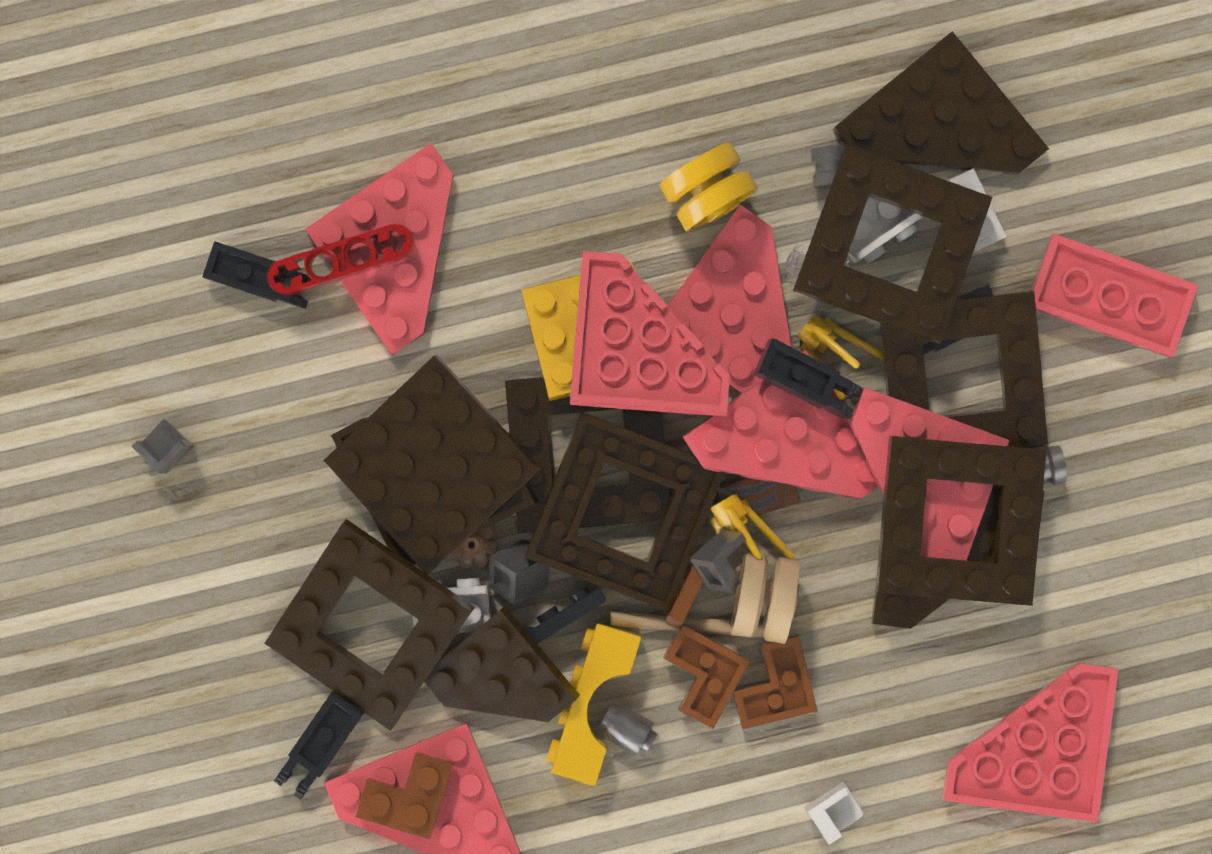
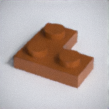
M682 624L663 656L665 660L696 676L678 709L682 713L714 729L750 660Z
M799 635L788 637L785 644L777 642L761 644L770 681L734 690L733 695L741 728L746 729L816 712L817 707Z
M416 752L405 789L368 778L355 817L431 839L453 762Z

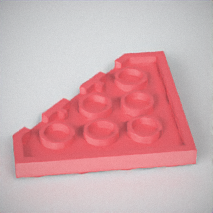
M432 143L305 229L317 247L390 224L403 225L411 232L414 238V248L408 257L340 279L393 356L425 334L449 195L453 183V173ZM393 232L390 234L391 241L381 245L378 242V237L372 238L371 241L377 249L378 259L385 257L381 249L393 247L396 252L402 251V243L407 241V237H400L397 232ZM357 243L350 248L349 259L352 263L357 265L364 264L370 258V249L366 244ZM323 255L333 269L334 265L331 257Z
M741 204L668 304V309L704 345V349L730 374L729 386L740 394L761 380L753 374L769 339H777L791 347L772 226Z
M583 251L570 405L727 417L730 374L704 349V345L684 323H681L668 309V305L648 283L641 279L622 254Z
M806 349L803 350V351H800V352H802V353H804V354L810 356V355L808 354V352L806 351ZM762 379L728 403L727 417L710 416L682 436L702 467L707 470L738 474L742 477L767 482L773 481L817 492L838 494L852 499L863 498L878 487L859 441L855 438L849 425L851 418L843 419L835 416L823 408L820 409ZM832 391L831 397L840 401L835 392Z
M862 387L849 423L883 495L889 436L1008 446L1009 443L1008 439ZM927 479L920 556L967 560L994 484Z
M1079 662L1074 664L947 760L942 799L944 801L1098 823L1119 669Z
M468 722L324 782L338 819L422 854H522ZM416 752L453 762L431 839L355 817L368 778L405 789Z

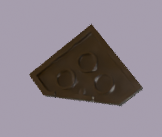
M506 606L439 660L424 682L444 707L542 722L551 721L580 696Z

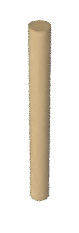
M611 611L610 626L666 631L678 630L666 623L667 615ZM686 617L683 622L684 625L699 633L737 636L730 634L731 620ZM762 622L758 623L757 630L752 637L763 638Z

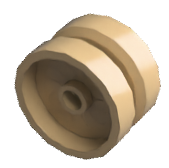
M745 551L738 576L741 583L736 587L730 634L751 638L757 630L760 615H763L762 634L764 639L785 644L798 601L800 561L779 557L774 562L769 580L767 579L768 560L766 556L762 554V558L756 560L751 552Z

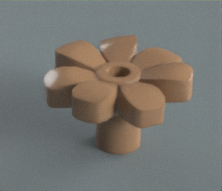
M488 527L469 537L450 555L454 557L461 555L459 565L463 568L469 569L473 561L476 562L478 567H485L489 564L486 554H494L498 549L496 542L489 541V538L494 534L493 529ZM471 541L475 542V548L470 547Z

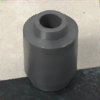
M612 703L598 727V730L605 734V739L634 756L638 754L639 750L647 753L658 734L651 730L655 722L624 704L622 707H619Z

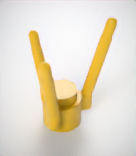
M816 314L797 335L804 342L800 349L802 351L806 349L810 357L822 363L823 361L815 350L817 349L823 354L829 347L853 368H859L860 363L835 342L836 335L884 361L883 351L841 328L829 317L823 320ZM833 389L839 400L845 399V394Z
M735 493L710 508L715 517L709 521L716 534L720 530H724L723 527L727 531L737 529L738 532H742L746 538L744 542L756 560H760L762 554L744 526L745 523L749 522L746 516L787 559L794 560V554L752 510L746 498L741 501Z

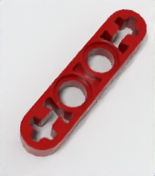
M390 224L274 262L267 274L268 283L272 289L282 295H293L403 260L413 251L414 238L411 232L400 224ZM393 232H397L400 237H407V241L402 243V251L396 252L393 247L381 249L385 257L378 259L377 249L371 241L372 238L378 237V242L381 245L391 241L390 234ZM357 243L366 244L370 249V258L366 263L360 265L352 263L349 259L350 248ZM319 255H327L333 260V270L326 276H318L312 270V263ZM304 260L305 271L311 281L304 283V276L300 275L292 278V286L287 288L282 282H276V278L281 276L280 269L286 267L289 272L302 270L298 262Z

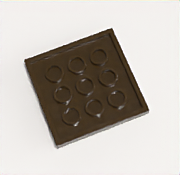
M434 355L323 460L427 575L541 471V468L438 355Z

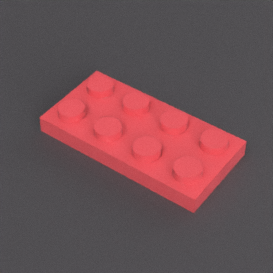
M1053 233L1049 238L1031 290L1035 292L1036 311L1172 358L1174 357L1199 285Z

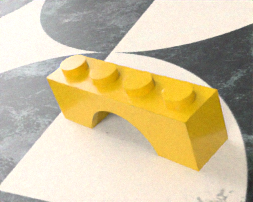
M601 622L596 623L595 630L587 628L581 650L586 651L587 656L583 666H575L570 684L580 696L560 714L557 724L564 725L563 733L560 740L552 739L546 761L553 763L551 773L592 786L596 785L607 745L596 736L589 724L587 715L588 703L593 692L603 682L612 677L630 675L641 641V635Z

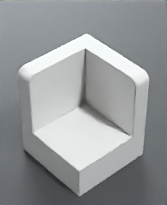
M841 782L805 806V809L828 844L842 837L839 831L863 816L861 808L844 782Z

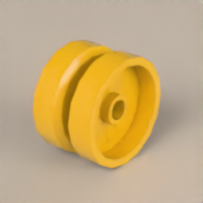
M731 142L723 143L698 156L670 174L659 184L669 203H678L693 196L692 199L679 208L676 214L686 232L693 231L708 222L711 223L723 217L758 190L748 171H740L724 178L738 166L741 160Z

